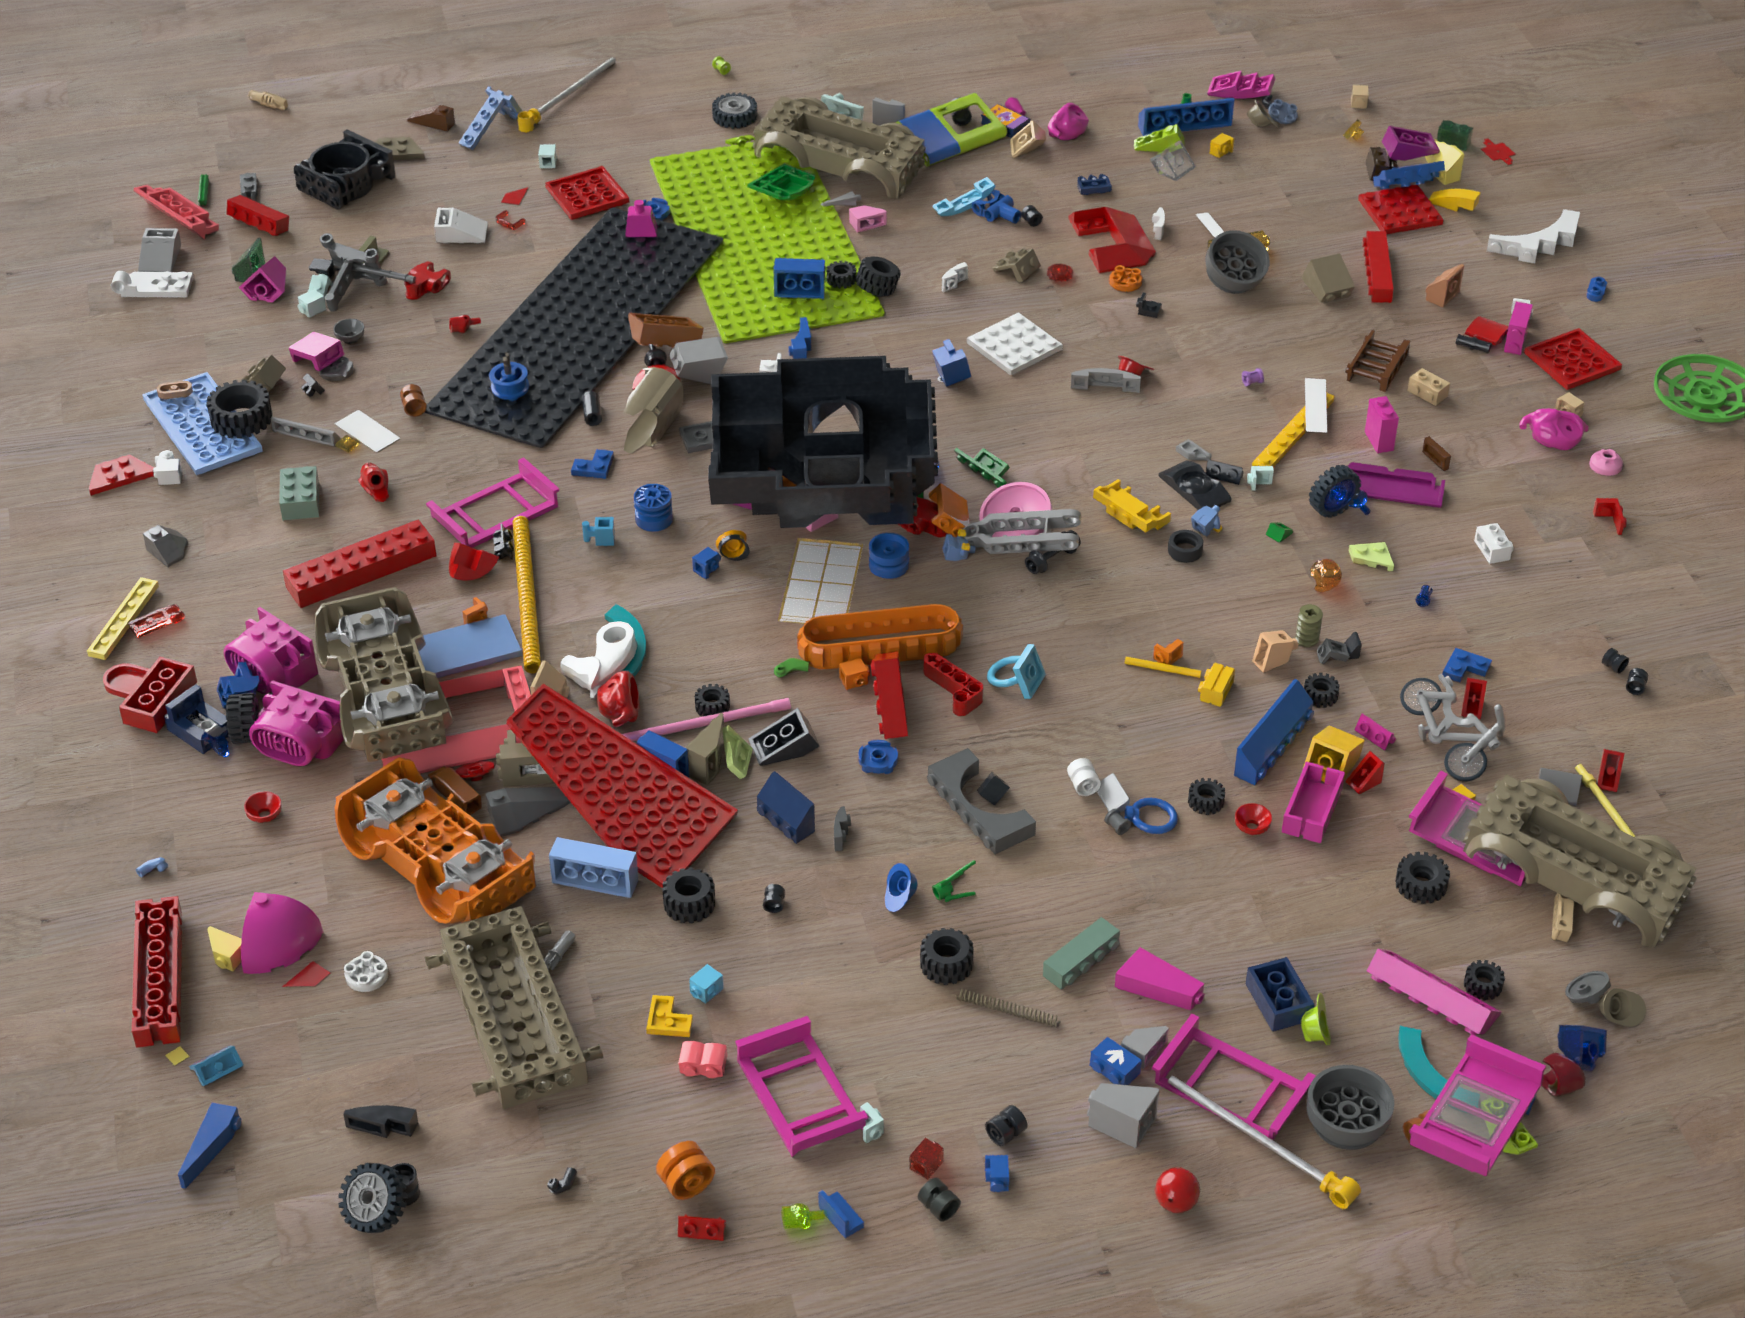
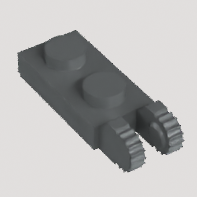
M256 173L241 174V195L251 197L254 201H257L256 196H258Z

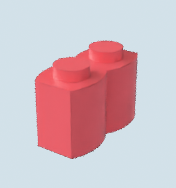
M696 1041L683 1042L679 1059L680 1073L690 1077L704 1075L708 1078L723 1077L727 1060L726 1045L719 1043L704 1044Z

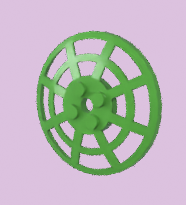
M1688 354L1667 360L1657 369L1654 377L1655 392L1667 407L1678 414L1705 422H1730L1745 417V411L1727 416L1738 410V408H1745V403H1742L1743 395L1741 390L1745 389V382L1736 385L1733 381L1721 375L1725 368L1745 380V368L1737 363L1713 355ZM1689 363L1716 365L1717 368L1714 373L1692 371ZM1678 365H1682L1685 370L1684 373L1677 375L1673 379L1664 375L1666 371ZM1695 376L1710 377L1711 379H1697ZM1685 378H1689L1690 380L1686 384V386H1683L1678 383L1680 380ZM1660 379L1669 384V396H1664L1658 387ZM1718 380L1724 382L1731 388L1725 389L1723 385L1718 383ZM1674 388L1683 391L1684 396L1675 397ZM1735 393L1737 402L1726 400L1727 395ZM1680 402H1688L1694 407L1689 409ZM1723 405L1732 407L1725 412L1719 409ZM1706 409L1712 410L1714 413H1702L1699 411Z

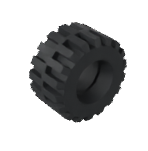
M865 257L861 261L856 282L861 289L878 296H889L895 292L901 272L897 265L885 258Z
M255 693L232 694L228 696L226 721L228 735L233 744L251 742L249 730L258 719L260 712Z
M683 868L679 872H672V876L668 875L662 888L663 905L667 915L672 917L673 920H680V923L689 922V924L694 923V921L700 922L702 918L709 917V913L714 911L716 904L715 885L708 873H702L700 869L693 870V868L685 870Z
M941 928L938 931L936 929L932 931V934L928 933L926 939L922 940L920 945V968L924 976L927 975V979L930 981L935 980V983L939 984L941 982L944 985H948V983L957 984V981L962 982L965 980V977L970 975V971L973 969L974 947L972 940H969V936L967 934L963 935V932L960 930L954 931V928H950V930Z

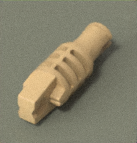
M250 90L248 94L250 100L258 101L263 106L281 110L288 108L287 100L278 95L268 92L261 93Z

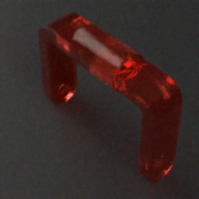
M507 210L496 216V223L511 230H516L526 222L524 218L514 224L504 220L503 218L509 213Z

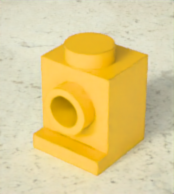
M1221 133L1211 140V155L1221 158L1228 152H1233L1234 138Z

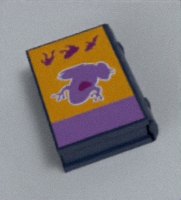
M1000 104L990 108L1000 122L1006 126V136L1010 138L1031 122L1030 118ZM984 113L981 114L982 125L991 123Z

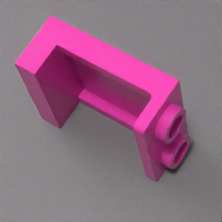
M312 332L289 347L293 362H298L302 358L311 360L315 370L321 371L345 355L340 340L316 332Z

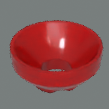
M258 792L247 798L244 804V811L247 817L254 822H269L280 814L282 809L281 799L273 792ZM262 812H270L268 816H259V814Z
M1248 803L1236 810V826L1244 833L1258 835L1270 828L1272 815L1266 807L1256 803ZM1253 823L1256 824L1258 827L1256 829H1250L1247 827V825Z

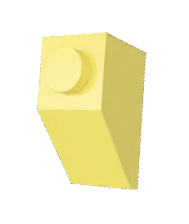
M209 926L207 930L215 964L222 969L226 968L234 971L241 963V938Z

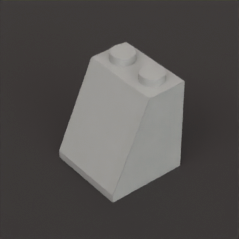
M720 337L676 343L674 349L670 352V359L678 377L711 384V374H720L728 359Z
M1101 1083L1097 1090H1092L1088 1098V1102H1090L1087 1116H1089L1088 1126L1137 1148L1157 1117L1160 1090L1151 1087Z

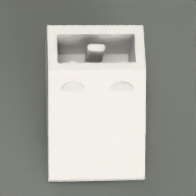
M438 208L434 225L436 243H485L488 222L455 208Z

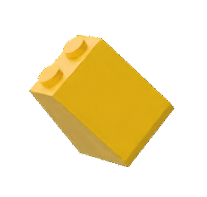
M1329 725L1312 738L1306 761L1324 766L1322 782H1325L1327 767L1345 772V780L1360 758L1365 740Z

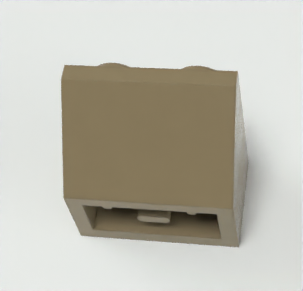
M271 354L267 358L263 357L257 363V366L253 365L248 370L249 375L244 376L242 380H247V383H250L251 380L256 381V385L262 384L263 388L266 387L269 392L287 368Z

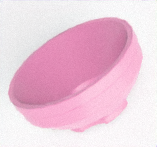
M1602 449L1591 456L1589 464L1596 473L1612 476L1622 470L1623 461L1614 450Z

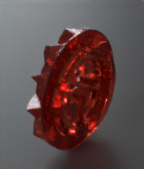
M1054 264L1048 267L1047 276L1055 282L1068 281L1073 276V269L1065 264Z

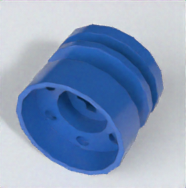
M646 484L635 491L634 508L637 526L650 532L661 531L669 527L673 522L672 496L669 488L661 484Z

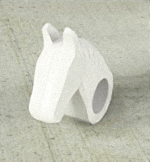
M621 621L611 622L598 631L595 657L576 658L567 655L561 661L562 672L582 688L590 690L591 699H596L598 689L613 675L622 671L635 655L637 641L634 630L628 623Z

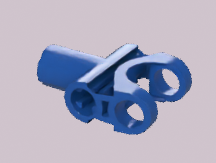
M993 190L987 196L988 201L976 200L972 203L974 213L979 217H985L989 222L997 217H1001L1016 224L1021 218V211L1013 208V199L1009 195L1001 194L998 190ZM989 203V208L985 210V204Z

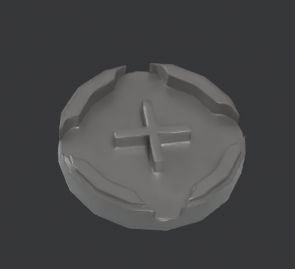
M342 356L319 371V374L328 381H341L351 376L353 373V363L349 361V358Z

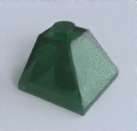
M257 238L232 266V274H234L235 281L245 282L265 264L261 238Z

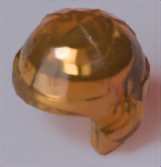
M1332 559L1319 560L1310 568V573L1316 581L1314 589L1317 592H1326L1334 589L1342 579L1341 569Z

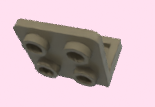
M1023 248L1017 252L1010 251L1006 253V257L998 260L992 269L993 271L1012 268L1017 281L1023 282L1041 264L1034 249L1026 250V248Z

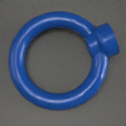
M1143 798L1136 801L1132 806L1125 807L1124 818L1129 819L1137 828L1147 833H1167L1178 822V815L1174 807L1162 799ZM1144 806L1160 807L1169 814L1170 820L1162 826L1148 825L1139 818V809Z

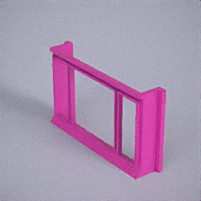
M521 458L518 460V474L446 508L441 509L432 500L427 502L426 506L431 511V517L435 518L459 542L474 548L493 539L494 532L501 530V525L497 524L484 530L461 508L504 489L527 509V511L502 522L506 529L511 530L513 529L512 521L517 516H525L530 521L557 508V492H559V488L529 461ZM524 480L547 501L533 507L510 485ZM456 512L478 534L468 538L467 532L448 514Z
M1191 1014L1152 1066V1069L1156 1071L1155 1083L1212 1112L1169 1084V1079L1166 1078L1192 1041L1195 1040L1211 1048V1050L1186 1084L1193 1088L1218 1052L1273 1080L1246 1119L1229 1110L1227 1111L1271 1140H1274L1303 1096L1309 1091L1310 1084L1316 1075L1308 1072L1304 1079L1300 1081L1199 1030L1200 1017ZM1282 1084L1295 1092L1271 1124L1268 1131L1253 1122L1278 1086Z
M808 1016L735 1041L737 1046V1062L792 1157L798 1151L861 1128L863 1130L866 1126V1120H868L866 1112L863 1110L857 1113L811 1036V1021ZM804 1041L811 1053L759 1073L751 1061L753 1058ZM816 1061L841 1105L788 1124L763 1079ZM843 1112H846V1114L848 1115L847 1117L811 1129L798 1135H794L792 1132L796 1129L802 1128L804 1126L813 1124L815 1122L824 1120L826 1118L835 1116Z

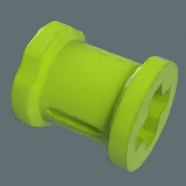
M721 56L713 59L712 66L714 69H718L722 75L730 72L731 65L729 62H725Z

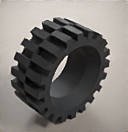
M233 380L232 384L226 382L223 383V387L217 386L216 391L212 390L210 396L207 397V408L211 426L216 433L219 432L223 437L226 434L228 438L237 436V439H240L243 435L251 437L252 433L257 435L260 433V429L265 430L267 424H271V417L273 415L269 393L266 387L263 388L262 384L256 385V381L251 380L250 383H247V380H242V382ZM241 408H247V409H248V410L242 411V412H231V411H233V410L241 409Z

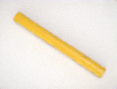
M1132 657L1125 658V664L1197 678L1201 677V670Z

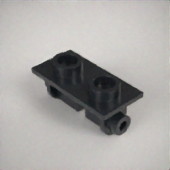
M1208 459L1205 473L1210 478L1239 485L1244 471H1242L1243 467Z
M501 523V530H496L493 534L494 555L499 556V559L509 556L512 560L514 548L511 539H513L511 531L506 529Z

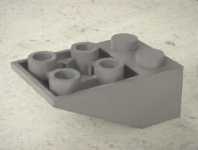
M145 229L142 237L138 272H172L182 245L178 229Z

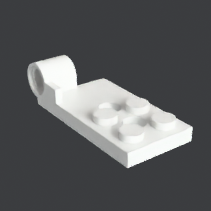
M118 271L114 275L111 289L115 293L121 294V297H188L194 277L193 272H133L128 274L125 271Z

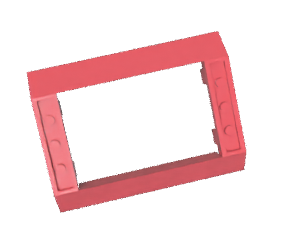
M522 665L439 682L445 698L506 686L508 699H511L514 712L531 696ZM507 724L446 736V744L382 759L383 767L401 757L412 760L421 774L435 771L443 766L448 768L496 758V753H500V745H504V738H507V730L511 729ZM516 736L517 743H522Z

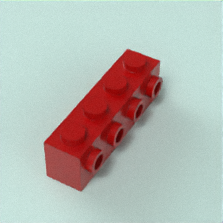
M242 195L227 199L226 214L233 217V219L241 220L247 225L257 227L258 230L270 233L272 236H278L289 230L288 215Z

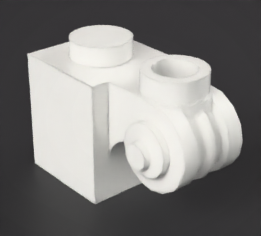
M166 450L161 452L159 456H155L154 478L158 479L159 485L181 484V465L179 459H174L173 452Z

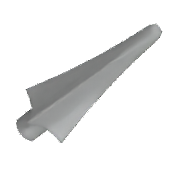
M853 191L835 199L822 202L821 206H856V201L861 200V195H854Z

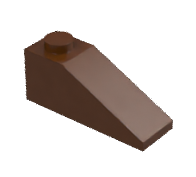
M437 105L415 111L407 121L448 132L455 125L454 109L445 105Z

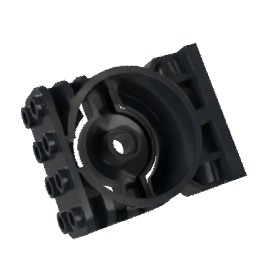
M347 129L343 131L344 139L319 147L310 155L308 160L304 159L301 161V164L298 163L294 166L296 187L299 191L333 208L340 209L350 201L357 200L368 194L373 187V180L384 177L392 180L396 177L392 150Z

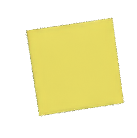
M181 1046L165 1055L174 1066L190 1057Z

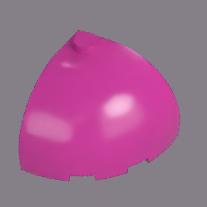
M254 892L245 916L241 938L243 973L271 972L272 968L282 965L285 968L300 960V956L307 950L311 951L321 938L323 929L318 916L308 906L293 898L278 894Z

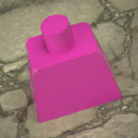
M642 200L634 201V206L628 208L626 237L657 236V223L651 206H644Z

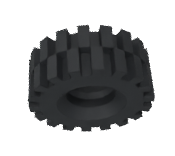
M1415 852L1413 856L1412 853H1409L1407 858L1403 857L1401 862L1399 861L1395 879L1396 888H1399L1398 892L1400 894L1405 893L1404 898L1407 900L1412 898V902L1416 903L1417 900H1420L1421 904H1425L1426 901L1434 903L1435 899L1439 901L1442 896H1445L1450 878V870H1448L1449 867L1447 864H1444L1442 858L1437 860V855L1435 854L1428 856L1429 852H1424V855H1420V852ZM1416 877H1424L1429 881H1420Z

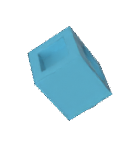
M708 964L689 979L691 995L696 999H700L705 1004L724 989L723 975Z

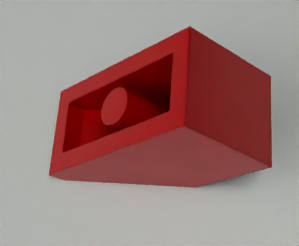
M1603 749L1597 782L1600 789L1617 792L1625 753Z

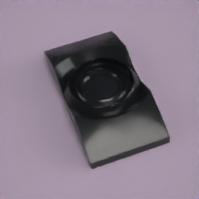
M1186 460L1160 472L1158 475L1197 510L1205 506L1213 508L1217 505L1221 507L1232 500L1220 481L1211 479L1201 465Z

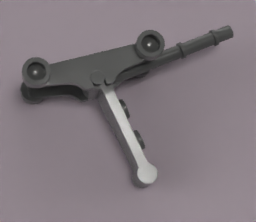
M329 233L323 234L320 237L322 246L329 250L332 258L330 260H333L335 271H339L329 293L324 297L330 311L338 309V303L345 295L353 279L365 278L374 280L376 286H384L387 283V277L403 280L404 282L415 283L416 281L415 276L381 269L376 249L371 248L362 252L334 242L333 236Z

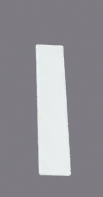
M1209 213L1196 214L1214 237L1224 232Z

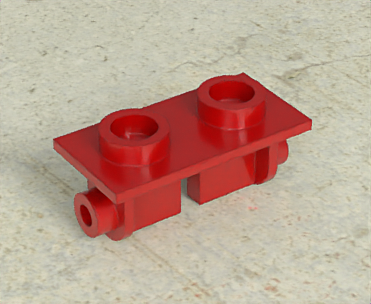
M687 1214L678 1216V1237L724 1241L726 1220H723L722 1217H719V1219L688 1216Z

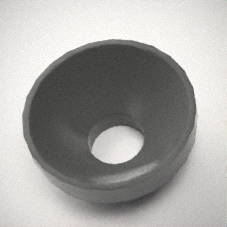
M358 319L341 320L333 327L334 335L338 340L346 344L357 342L364 335V324Z

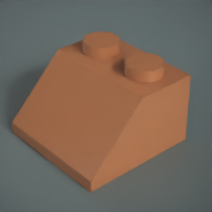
M1460 264L1437 276L1435 281L1426 288V301L1440 307H1444L1460 292L1464 265Z

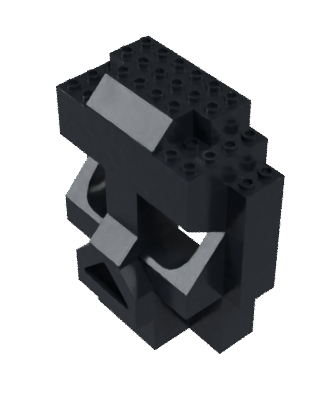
M886 356L777 359V372L711 374L713 452H711V462L708 467L711 505L751 503L752 515L778 514L780 528L808 527L825 514L858 513L868 525L914 524L913 516H917V505H913V503H917L918 495L935 484V476H938V465H934V463H938V452H934V450H937V438L933 439V437H937V427L933 425L936 424V412H932L936 411L935 399L932 400V398H935V387H931V379L913 380L912 375H909L908 367L890 368V363L886 362ZM843 405L850 411L859 428V431L813 433L824 419ZM782 476L797 486L783 487Z

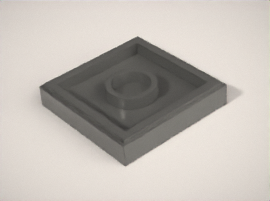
M712 421L679 427V433L688 453L713 449Z

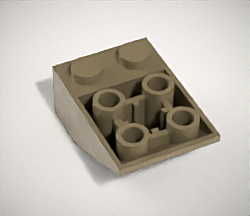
M723 713L712 719L710 724L700 731L698 736L686 746V749H688L689 777L705 785H708L719 774L724 749L722 733L724 727Z

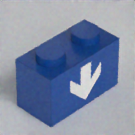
M1106 1037L1091 1051L1090 1066L1094 1071L1107 1077L1113 1084L1129 1085L1141 1073L1142 1060L1109 1037Z

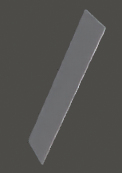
M1305 378L1306 431L1327 433L1326 379Z

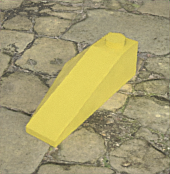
M1434 139L1440 151L1437 154L1425 156L1428 163L1444 161L1445 171H1439V177L1436 178L1444 185L1459 181L1464 153L1454 145H1446V142H1438L1437 139Z

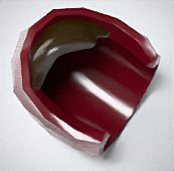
M1556 1052L1542 1060V1062L1552 1068L1543 1075L1541 1085L1551 1095L1557 1097L1570 1094L1585 1086L1586 1077L1578 1063L1565 1055Z

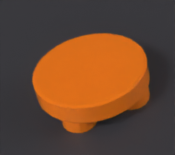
M1121 265L1116 266L1115 270L1110 274L1109 283L1111 287L1118 291H1135L1142 285L1141 270L1138 268H1125Z

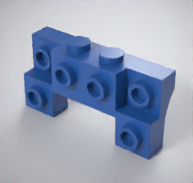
M1444 161L1383 170L1379 176L1373 177L1374 187L1387 189L1393 184H1401V187L1411 186L1412 182L1424 184L1434 181L1433 178L1439 177V171H1445Z

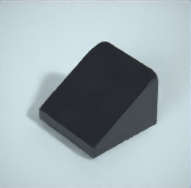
M1353 632L1344 644H1346L1350 656L1348 659H1359L1362 644L1358 633Z

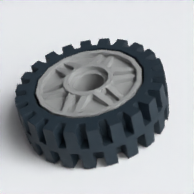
M733 92L732 95L726 93V96L720 95L712 103L713 120L717 125L719 124L721 127L725 125V128L731 127V129H734V127L739 129L741 126L743 128L747 127V125L750 126L757 119V102L752 96L742 95V93L735 94Z
M380 1163L360 1164L357 1166V1169L350 1171L351 1175H346L344 1178L347 1184H341L340 1189L344 1190V1193H339L338 1198L343 1199L342 1202L338 1203L339 1208L344 1209L340 1212L341 1216L346 1217L344 1221L357 1231L366 1233L385 1232V1230L392 1228V1224H397L399 1221L397 1217H402L404 1213L400 1209L406 1208L407 1204L402 1202L404 1198H407V1193L403 1192L404 1189H407L406 1184L401 1183L404 1179L401 1175H397L399 1172L388 1165Z

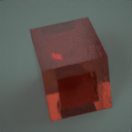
M924 1138L910 1154L909 1169L928 1180L944 1162V1148L937 1142Z

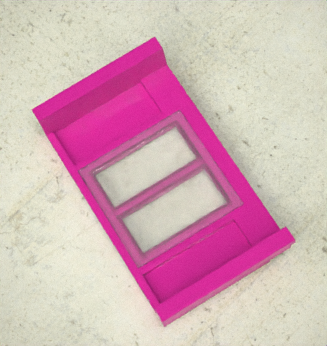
M1440 770L1410 813L1409 818L1412 819L1409 832L1436 844V847L1490 874L1494 873L1521 887L1526 877L1520 866L1511 862L1507 864L1505 869H1501L1502 865L1499 868L1497 864L1501 857L1496 855L1493 850H1479L1474 854L1473 859L1468 857L1463 851L1466 844L1463 842L1464 837L1470 831L1468 829L1469 823L1473 817H1478L1476 814L1482 804L1445 787L1448 774Z
M1471 1034L1467 1040L1465 1055L1420 1126L1415 1124L1410 1130V1145L1468 1171L1477 1172L1487 1177L1540 1089L1546 1065Z

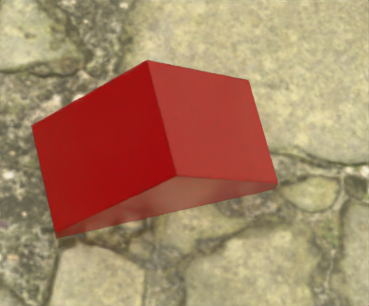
M1467 678L1461 716L1467 717L1468 714L1472 713L1478 719H1481L1487 681Z
M1369 751L1345 782L1358 794H1362L1382 783L1385 763L1372 751Z

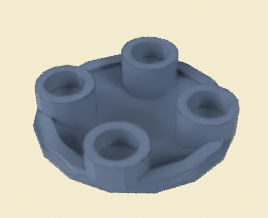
M1275 99L1268 107L1270 117L1279 123L1291 124L1298 117L1297 106L1283 102L1281 99Z

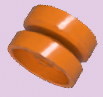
M688 1140L672 1146L661 1156L656 1166V1173L675 1199L685 1200L698 1195L707 1188L715 1175V1167L704 1155L699 1145L695 1141Z

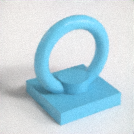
M1028 644L1021 656H1009L993 664L987 673V679L991 685L996 687H1009L1018 683L1024 699H1031L1046 673L1035 645ZM1016 663L1013 667L1014 677L1005 680L995 678V674L1000 668Z

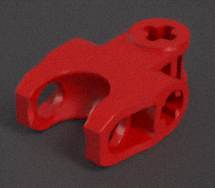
M430 261L415 266L408 273L416 277L415 283L404 282L406 298L417 300L427 292L438 293L450 282L451 271L442 269L434 272V263Z
M917 497V516H913L914 524H898L906 531L915 535H920L923 531L935 537H945L948 534L932 523V519L939 513L938 504Z

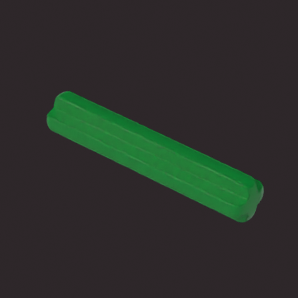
M207 174L200 175L198 205L200 206L207 204L209 186Z

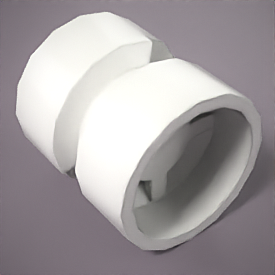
M1080 758L1068 766V775L1079 795L1089 796L1097 792L1101 783L1089 759Z

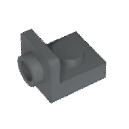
M1328 638L1317 649V655L1321 664H1325L1329 657L1344 662L1350 657L1346 644Z

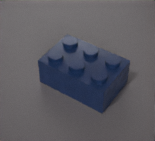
M1285 957L1248 967L1246 986L1271 1031L1274 1032L1301 1024L1305 1012L1314 1008L1315 1004L1289 959Z

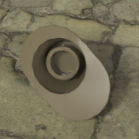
M1255 99L1256 104L1247 112L1251 122L1258 127L1272 123L1279 128L1280 126L1270 117L1259 101Z
M1620 988L1609 990L1597 1002L1600 1012L1605 1018L1623 1026H1637L1644 1020L1646 1015V1005L1642 997L1634 992Z

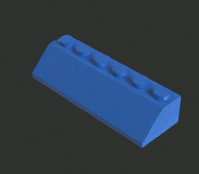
M1228 98L1144 108L1139 113L1138 127L1142 135L1147 136L1154 131H1160L1167 126L1178 124L1181 132L1232 126L1235 99Z
M1297 679L1291 682L1237 747L1235 777L1256 785L1260 779L1262 780L1265 777L1269 767L1272 768L1278 756L1284 754L1286 746L1293 743L1295 735L1298 732H1302L1305 723L1312 719L1314 715L1312 710L1313 701Z

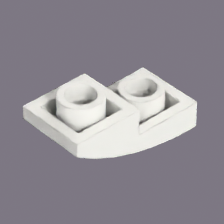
M1161 207L1152 217L1155 239L1160 241L1163 237L1165 221L1164 210Z
M965 262L956 265L943 275V292L957 288V282L968 278V265Z

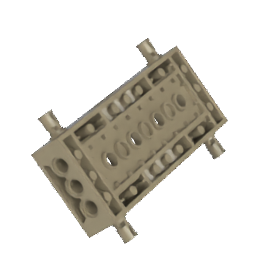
M522 906L440 929L443 952L425 956L428 970L443 964L449 966L491 1078L488 1080L472 1083L475 1097L495 1091L503 1110L588 1084L586 1062L603 1058L600 1044L586 1050L580 1049L535 940V937L552 934L551 927L548 921L530 926ZM494 965L501 966L498 969H491ZM505 996H512L510 1000L502 999ZM518 1027L525 1028L523 1031L520 1032L515 1031V1029Z

